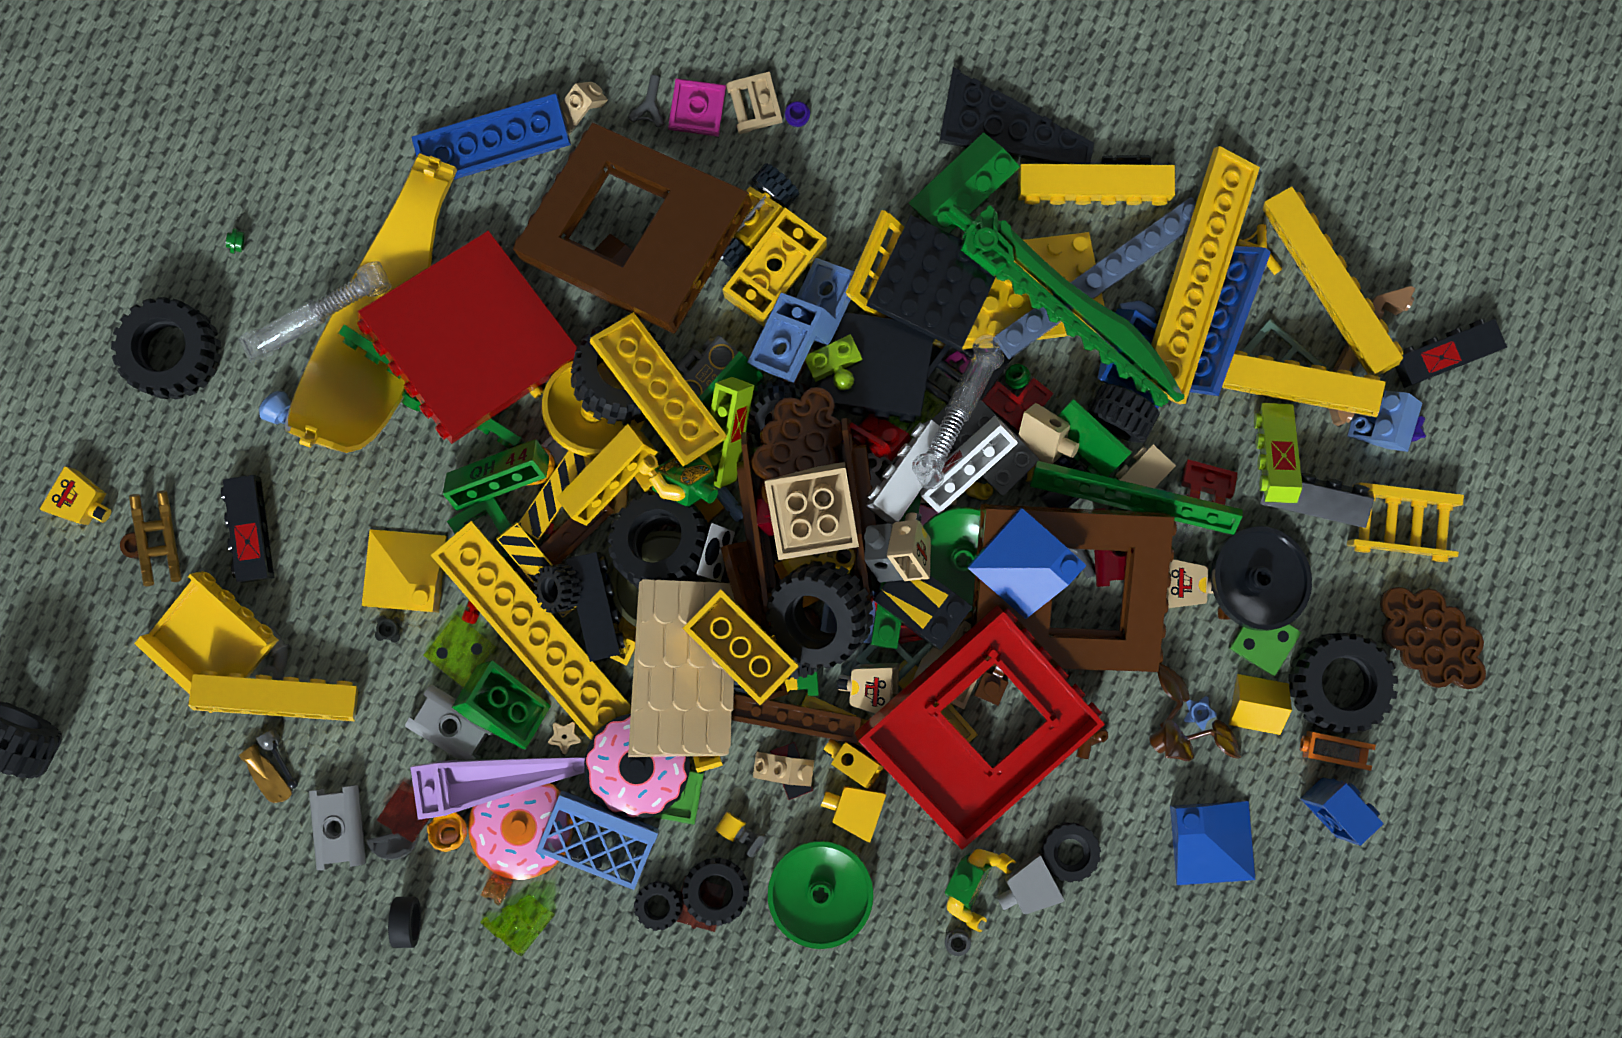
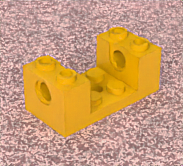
M784 208L722 289L725 299L765 327L780 293L786 294L807 266L811 268L815 258L819 259L827 248V238L787 208ZM771 259H779L782 262L780 270L771 271L768 269L767 264Z

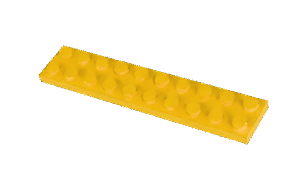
M1221 146L1213 149L1151 343L1185 396L1183 400L1176 402L1168 395L1169 400L1179 405L1186 404L1260 169L1259 166Z
M470 521L431 554L432 558L590 740L608 721L620 715L631 713V704L594 661L589 662L588 654L552 612L548 613L546 609L540 607L542 602H537L538 596L473 521Z

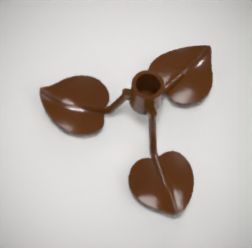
M1159 664V672L1157 673L1164 692L1171 699L1175 700L1177 704L1166 720L1160 724L1161 729L1149 736V741L1154 750L1160 754L1165 752V758L1191 761L1194 759V750L1190 740L1212 735L1216 745L1222 752L1236 759L1241 758L1235 735L1220 720L1212 722L1213 729L1189 736L1183 735L1179 726L1172 719L1183 706V701H1189L1188 688L1183 679L1174 670Z

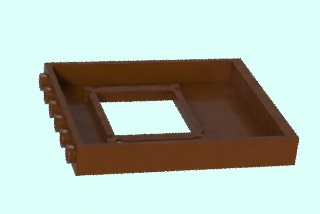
M592 122L588 130L582 134L581 141L575 151L570 153L568 162L563 170L556 175L551 189L543 196L539 208L529 218L527 227L517 237L513 250L522 261L630 313L634 312L636 316L675 334L753 203L747 191ZM609 174L665 199L625 265L569 239Z
M981 504L977 555L1022 507L1068 549L1127 551L1119 630L1050 628L1052 599L1025 619L976 575L974 580L971 628L998 605L1003 612L1007 608L1018 619L1015 625L1020 630L1025 627L1035 638L1032 644L1037 649L1042 646L1052 657L1049 663L1054 668L1059 665L1062 669L1159 672V664L1163 662L1161 643L1166 635L1164 614L1168 612L1169 602L1166 598L1167 588L1171 585L1169 566L1174 558L1172 537L1176 535L1177 531L1175 517L1161 512Z

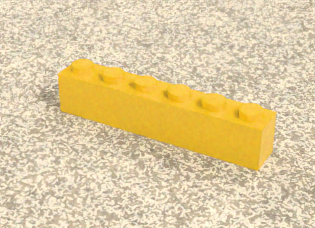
M1021 164L1018 170V200H1024L1025 204L1030 205L1039 204L1040 200H1050V204L1061 205L1065 201H1075L1077 205H1087L1091 201H1101L1102 205H1114L1116 201H1126L1127 205H1140L1142 201H1152V205L1161 206L1166 205L1167 201H1171L1175 196V165Z
M1235 350L1222 388L1377 417L1386 382L1380 381V377L1374 375H1364L1363 378L1353 376V372L1347 370H1337L1336 373L1326 371L1327 368L1320 365H1311L1309 368L1300 366L1299 362L1293 360H1285L1282 363L1274 361V358L1270 356L1259 355L1258 358L1249 357L1248 353Z
M201 671V675L193 674L188 706L192 710L355 721L358 688L349 681H337V684H326V680L310 679L309 683L299 682V678L283 677V681L272 680V676L256 675L254 679L245 678V675L241 673H229L228 677L218 676V673L213 671Z

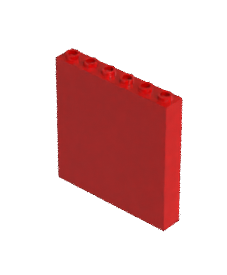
M489 230L358 311L359 321L357 325L365 336L367 334L371 336L374 340L372 343L377 353L380 356H386L390 362L388 366L396 377L401 376L405 382L404 388L412 398L416 396L421 403L419 407L426 418L429 419L431 417L437 424L435 429L443 440L447 438L451 444L548 381L560 367L574 360L577 349L576 345Z

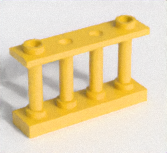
M1362 482L1356 483L1370 488L1369 491H1373L1374 502L1376 498H1382L1388 504L1384 543L1369 541L1371 509L1366 528L1359 527L1358 539L1347 540V546H1354V551L1370 553L1371 549L1427 555L1432 556V561L1448 562V558L1458 557L1459 552L1446 550L1449 517L1453 507L1463 505L1464 495ZM1402 501L1411 502V507H1413L1410 546L1395 544L1398 505H1401ZM1427 504L1437 505L1436 509L1439 510L1435 549L1421 547L1424 508H1427Z

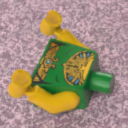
M707 453L702 454L684 467L676 457L656 467L658 461L652 454H648L638 464L639 472L650 476L649 481L652 484V490L657 492L663 499L673 500L684 506H690L700 499L707 503H712L718 496V490L713 487L715 472Z
M976 849L972 854L969 853L963 857L945 890V895L948 898L946 907L949 913L966 922L967 927L977 932H982L978 928V924L981 920L987 922V919L975 912H971V909L992 867L997 866L1006 874H1010L1012 871L1007 866L1011 862L1016 863V861L1005 853L998 855L983 849Z

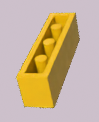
M627 424L588 466L565 487L557 499L571 519L587 526L639 472L638 464L648 454L655 456L658 452L643 432Z

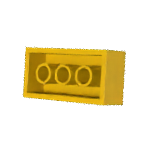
M722 589L682 628L759 705H762L800 666Z

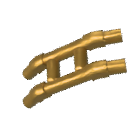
M167 490L156 492L161 520L144 522L140 494L129 495L143 585L147 587L154 585L150 557L167 555L171 582L182 580ZM163 530L165 545L148 547L146 532Z

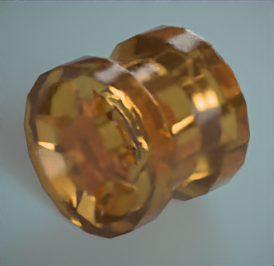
M494 872L486 883L481 896L493 899L494 904L500 906L513 882L500 879L499 875Z

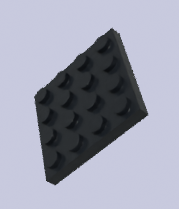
M910 215L866 306L961 351L996 275H991L961 251L962 239Z

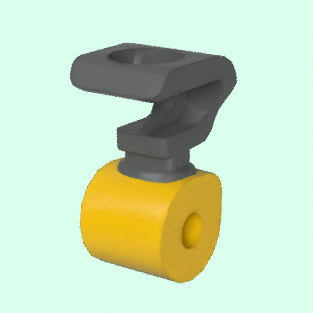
M726 811L715 830L732 842L738 840L742 844H746L748 847L747 855L751 858L755 857L768 837L765 834H754L745 829L746 822Z

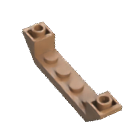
M1409 286L1378 295L1371 299L1377 318L1379 320L1384 314L1383 309L1394 315L1407 311L1414 301L1412 294L1416 288ZM1346 343L1332 372L1337 373V370L1349 371L1350 368H1354L1359 362L1348 343ZM1328 408L1333 424L1336 426L1346 422L1349 423L1355 414Z

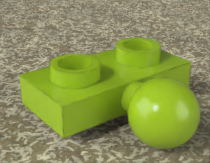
M851 334L808 354L805 358L815 382L835 373L833 383L840 390H847L854 383L853 374L844 368L863 360Z

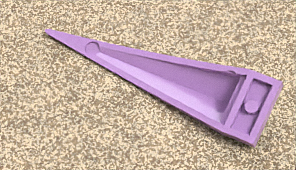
M585 757L449 760L412 765L410 768L418 820L446 816L492 800L585 773Z

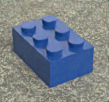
M1322 777L1300 798L1336 838L1359 846L1384 824L1378 818L1380 815L1379 811L1372 804H1365L1359 797L1361 792L1350 782L1347 784L1342 780L1336 781L1334 778Z

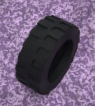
M1064 822L1054 826L1052 830L1047 832L1046 837L1043 838L1041 847L1042 859L1049 872L1058 879L1072 883L1073 881L1080 882L1086 877L1089 878L1091 873L1098 868L1097 865L1101 859V847L1098 845V839L1086 827L1074 822ZM1066 839H1075L1083 847V857L1077 864H1064L1058 857V847Z

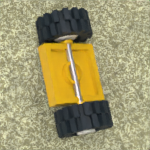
M765 163L752 178L754 185L758 187L759 191L752 187L746 190L750 195L753 205L720 258L721 261L732 269H735L748 254L747 250L739 242L753 249L784 208H788L800 195L799 190L796 189L797 187L791 183L792 181L771 164Z

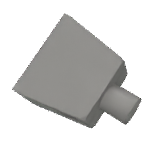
M1038 853L1004 878L1009 890L996 896L1003 911L1018 904L1023 914L1064 902L1047 866Z

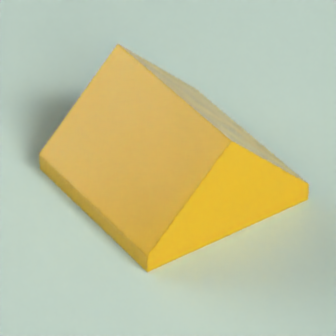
M1237 674L1228 725L1281 735L1292 711L1289 684Z

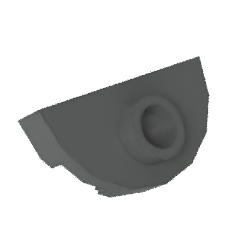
M419 826L368 839L366 842L370 850L379 858L399 860L409 855L416 847L419 840Z

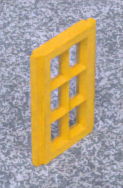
M881 210L845 292L851 300L870 316L885 318L886 315L866 305L904 229V226L885 210ZM888 228L893 230L886 249H884L881 244ZM878 251H880L883 256L876 273H874L871 267ZM870 275L873 279L864 297L860 292L867 276Z

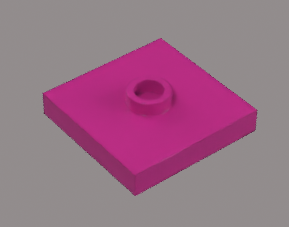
M676 78L668 126L669 130L719 137L726 85Z

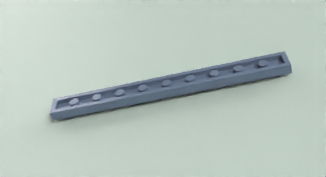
M1190 197L1070 283L1092 299L1096 298L1187 233L1196 202ZM1044 307L1040 309L1034 308L997 334L993 340L1007 358L1011 359L1061 323V321L1057 323L1050 322Z

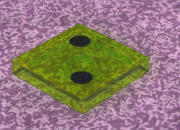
M455 615L423 656L464 688L477 665L485 663L497 646L470 624L463 621L460 616Z

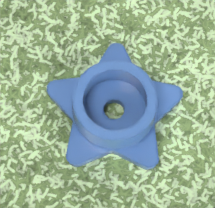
M1207 696L1198 702L1192 700L1186 702L1189 712L1184 721L1196 722L1201 730H1205L1207 721L1217 716V713L1210 708ZM1198 710L1202 711L1201 715L1197 714Z

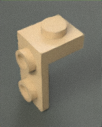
M575 83L561 102L569 135L589 109L602 107L608 101L602 93V89L596 83Z
M757 752L753 777L782 784L811 787L814 760Z

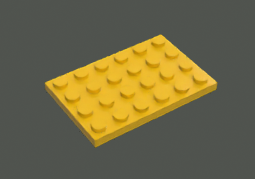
M1089 232L1023 240L1069 282H1072L1096 265ZM995 278L962 349L997 345L993 340L997 334L1034 309L1031 306L1029 296L1026 293L1022 295L1015 294L1010 280L1001 281ZM1101 293L1094 300L1105 306ZM1061 322L1037 340L1068 335L1066 334L1064 324Z

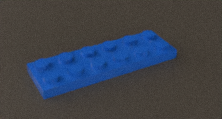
M557 94L411 137L416 157L419 153L428 157L433 156L441 159L444 163L456 167L457 172L453 180L571 145Z
M1235 246L1190 388L1191 393L1219 396L1271 252L1263 247Z

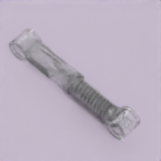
M375 261L360 267L356 272V278L352 279V283L348 282V285L340 286V289L333 290L329 295H325V298L321 297V300L317 299V302L314 300L306 302L261 329L252 330L240 336L239 342L249 363H259L271 357L275 350L325 323L328 316L358 301L359 298L361 299L366 295L374 297L388 291L392 285L381 263Z
M992 335L980 336L973 343L974 353L945 408L946 416L940 428H938L934 440H932L928 451L917 456L912 463V470L921 486L925 489H935L943 483L945 478L943 471L945 457L948 456L947 453H950L949 449H952L951 445H954L955 438L958 437L957 434L960 433L959 430L964 425L963 422L969 421L992 373L1004 361V355L998 340Z

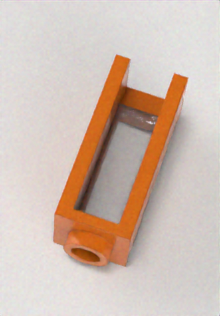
M1307 731L1306 736L1303 735L1301 738L1300 751H1303L1302 757L1369 771L1372 770V766L1366 764L1369 749L1375 750L1376 745L1311 731Z

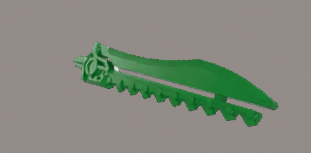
M956 204L949 209L945 217L965 232L962 236L964 239L961 246L962 252L991 275H996L997 280H1010L1014 293L1018 295L1026 293L1033 308L1040 309L1044 307L1050 322L1057 323L1061 321L1068 336L1075 337L1079 335L1084 349L1089 351L1096 349L1099 352L1102 363L1107 365L1114 363L1116 365L1119 377L1124 379L1128 377L1133 378L1136 390L1142 393L1149 391L1154 405L1160 407L1166 405L1169 402L1168 395L1176 402L1184 399V394H1182L1166 364L1145 337L1127 319L1101 305L1062 277L1011 229L1006 220L998 221V214L991 205H988L986 210L982 211L976 219H973Z

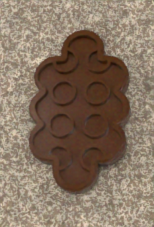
M814 387L808 389L800 400L792 397L780 400L773 408V421L766 424L761 431L760 439L762 446L754 452L751 463L755 473L764 479L761 492L767 504L765 480L818 466L835 464L836 455L834 449L843 440L842 424L831 416L834 409V400L831 394L823 388Z
M1394 587L1389 588L1383 593L1380 599V608L1388 620L1382 628V638L1388 647L1400 651V659L1404 666L1409 669L1419 670L1423 682L1431 687L1441 688L1453 683L1459 688L1475 689L1482 685L1486 677V669L1477 656L1483 650V636L1476 628L1466 625L1465 615L1460 609L1446 606L1445 598L1435 589H1422L1413 594L1406 588Z

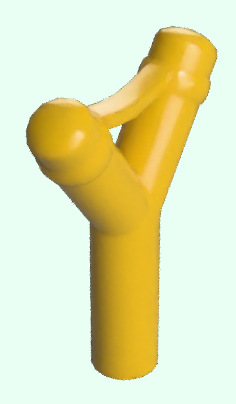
M1257 225V230L1252 236L1244 240L1238 239L1235 246L1263 247L1267 249L1266 225ZM1257 234V244L1248 242ZM1270 253L1266 265L1275 275L1282 268Z

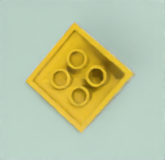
M370 529L362 606L439 613L443 569L432 558L431 554L446 542L447 536Z

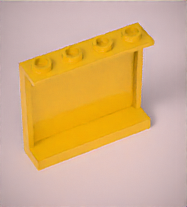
M204 571L189 574L188 578L191 579V582L150 633L140 636L134 644L190 694L193 674L201 675V671L217 672L218 676L228 677L229 673H241L245 675V678H248L279 640L273 635V631L268 626L261 624L254 618L251 610L242 607L235 601V597L231 592L222 589L211 574Z

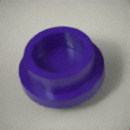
M792 102L785 110V119L793 127H802L810 119V110L803 102Z

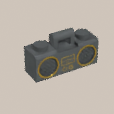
M719 335L715 340L712 337L707 340L702 347L704 350L702 355L692 347L675 366L683 373L682 377L698 398L738 353L735 348ZM697 358L699 362L691 371H688L687 368Z

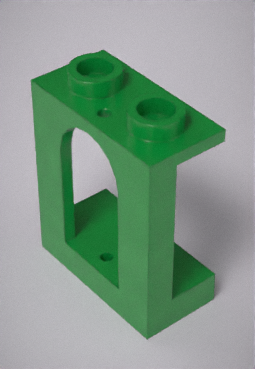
M497 497L474 504L447 521L454 534L459 532L470 521L474 522L486 513L489 514L500 534L511 526V523L500 507L501 504ZM504 550L502 556L506 560L514 562L512 557Z

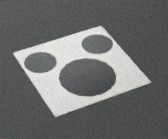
M711 523L698 567V575L721 582L725 563L720 547L732 544L734 531Z

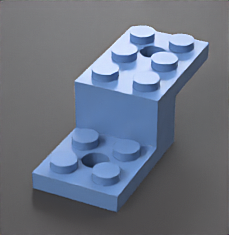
M815 258L797 297L780 293L747 363L752 367L794 383L813 342L816 341L824 345L830 344L851 300L845 292L855 271ZM828 285H832L831 293L824 296L822 294L823 289ZM781 344H787L786 351L781 355H777V348Z

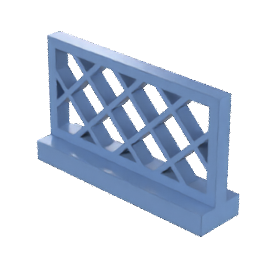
M561 790L536 852L634 890L653 843H655L658 828L636 819L618 816L601 805ZM558 811L570 814L573 823L559 829L555 819ZM575 816L581 818V820L576 821ZM587 821L594 823L598 833L584 838L579 825ZM552 825H554L556 831L550 833ZM599 826L604 827L606 829L601 831ZM575 827L580 840L566 845L562 832ZM611 831L619 833L622 842L608 848L603 835ZM558 834L563 848L556 851L544 848L547 838ZM624 836L630 837V839L625 840ZM600 837L605 850L591 855L586 842ZM634 841L647 844L644 852L635 857H632L627 845ZM582 844L588 857L579 861L572 859L569 849ZM624 846L629 859L615 864L610 852ZM565 851V853H566L567 856L562 855V854H559V853H562V852ZM607 853L612 867L605 870L596 868L593 859ZM640 859V862L637 867L635 861ZM590 861L591 866L588 865V864H585V862ZM631 863L635 871L632 881L621 878L618 868Z

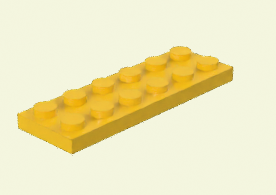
M634 312L591 337V345L683 467L726 439L727 435Z

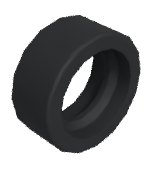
M395 897L392 900L388 918L389 942L393 948H415L421 929L419 899L417 897Z

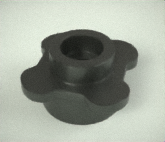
M386 616L378 617L375 638L378 641L386 639L393 643L398 642L401 638L399 630L403 624L402 620L399 617L389 619Z

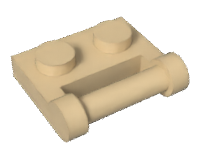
M770 72L734 80L726 84L727 92L731 94L736 112L739 134L782 123ZM743 89H748L755 119L748 120L740 92Z

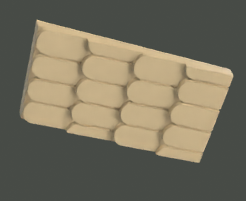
M643 579L639 582L628 757L725 756L729 754L734 679L682 628L720 589L724 590L734 600L730 583Z

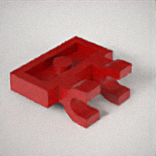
M1187 459L1184 465L1181 486L1188 488L1186 496L1200 499V491L1213 494L1211 502L1225 505L1226 498L1231 499L1234 496L1238 473Z

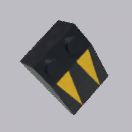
M930 576V579L886 582L873 599V601L928 644L940 650L973 608L932 576Z

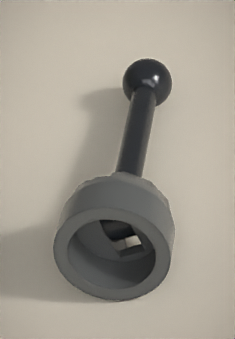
M274 728L257 737L256 740L262 749L273 752L288 780V787L291 789L296 788L298 781L292 777L277 750L280 742L277 730Z

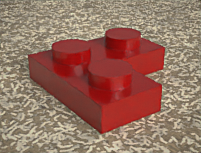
M1033 378L1017 397L997 381L982 401L994 414L1019 433L1024 412L1035 403L1043 407L1054 393Z

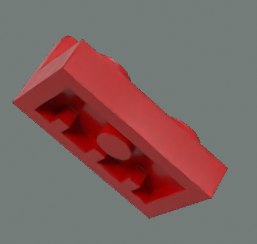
M869 414L859 426L850 423L854 443L857 445L866 444L878 458L883 456L891 462L897 456L900 448L911 440L909 433L886 420L875 418L874 414Z

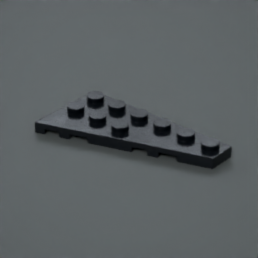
M953 67L939 143L967 148L984 132L1002 146L1010 156L1052 164H1091L1094 142L1068 128H1062L1053 123L1048 117L1038 115L1031 111V108L998 90L994 91L981 84V81L974 77L972 79L962 74L961 70Z

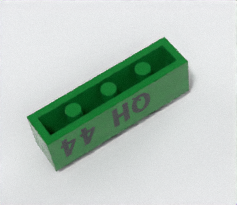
M534 439L447 472L442 494L456 511L547 478L549 455L539 442Z

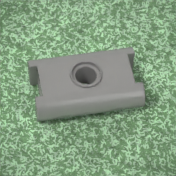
M430 685L423 694L427 697L425 703L416 717L408 718L405 727L459 760H479L480 756L476 754L486 736L494 734L470 722L454 710L452 705L456 699L434 685ZM449 719H454L457 723L455 733H451L447 729Z
M359 785L342 787L343 792L325 794L324 789L309 791L316 870L328 869L332 867V863L350 861V867L366 864ZM335 821L341 824L340 834L334 830Z

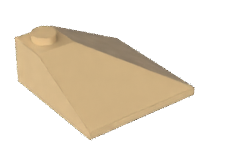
M845 462L818 466L765 480L778 560L859 547Z

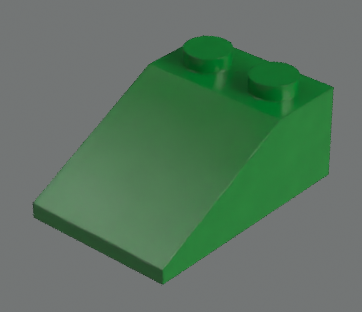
M492 660L477 665L452 705L454 710L470 722L522 749L527 748L551 707L546 701Z

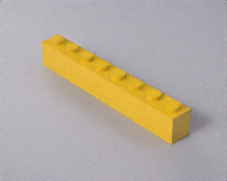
M1291 186L1266 200L1262 210L1366 373L1379 376L1400 364L1403 359V350L1397 341L1393 342L1388 335L1389 329L1382 319L1379 320L1375 315V307L1371 300L1364 298L1360 292L1361 286L1354 276L1351 277L1347 272V264L1341 255L1337 256L1334 252L1331 238L1327 234L1323 235L1318 227L1320 224L1316 215L1309 213L1305 207L1306 201L1300 192L1296 193Z

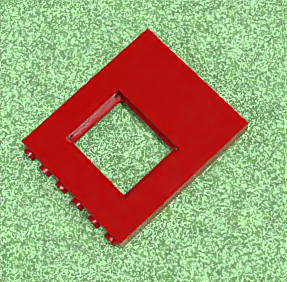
M998 605L855 732L858 741L961 850L967 847L1105 725L1099 718L1103 713L1093 702L1089 705L1086 704L1082 699L1086 696L1076 684L1070 686L1067 683L1066 679L1069 676L1059 665L1054 668L1049 663L1052 657L1042 646L1037 649L1032 644L1035 638L1025 627L1020 630L1015 625L1018 619L1008 608L1003 612ZM996 664L1044 716L1046 721L992 768L944 717L941 711L991 666Z

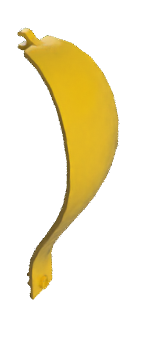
M420 153L417 155L392 209L350 280L352 283V279L360 277L368 287V295L363 296L361 299L359 298L358 301L343 307L342 310L330 316L299 381L288 410L285 431L299 437L301 445L311 448L314 444H318L344 453L360 450L376 438L403 398L402 394L406 391L404 380L388 372L389 366L382 361L377 365L366 358L365 354L367 352L362 348L358 347L355 351L342 342L344 337L339 334V331L343 325H346L373 343L374 340L369 334L365 336L357 325L359 321L358 311L431 266L437 219L442 203L456 175L457 169L455 166L444 163L441 159L433 156L428 157ZM358 281L360 287H361V288L363 289V291H364L363 286H362V285L360 284V282Z

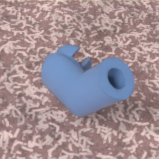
M1143 301L1119 304V309L1137 310L1152 322L1156 321L1155 316L1157 314L1155 309Z

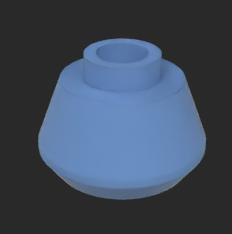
M276 391L270 394L259 407L260 418L273 424H285L291 405L287 393Z

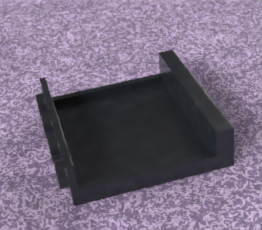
M845 312L830 344L851 334L863 360L844 368L850 371L854 377L852 387L847 390L836 388L833 383L835 373L821 380L820 388L828 391L834 400L833 411L839 412V409L849 410L850 414L856 416H864V413L874 414L875 418L883 420L897 417L900 418L901 422L911 424L915 423V420L922 421L924 396L933 344L936 339L895 319Z

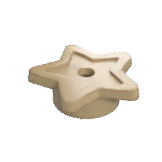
M573 721L563 726L554 722V735L548 740V744L558 745L562 753L567 754L571 745L582 742L575 734L576 723ZM563 734H565V735L567 736L566 739H563V738H562V735H563Z

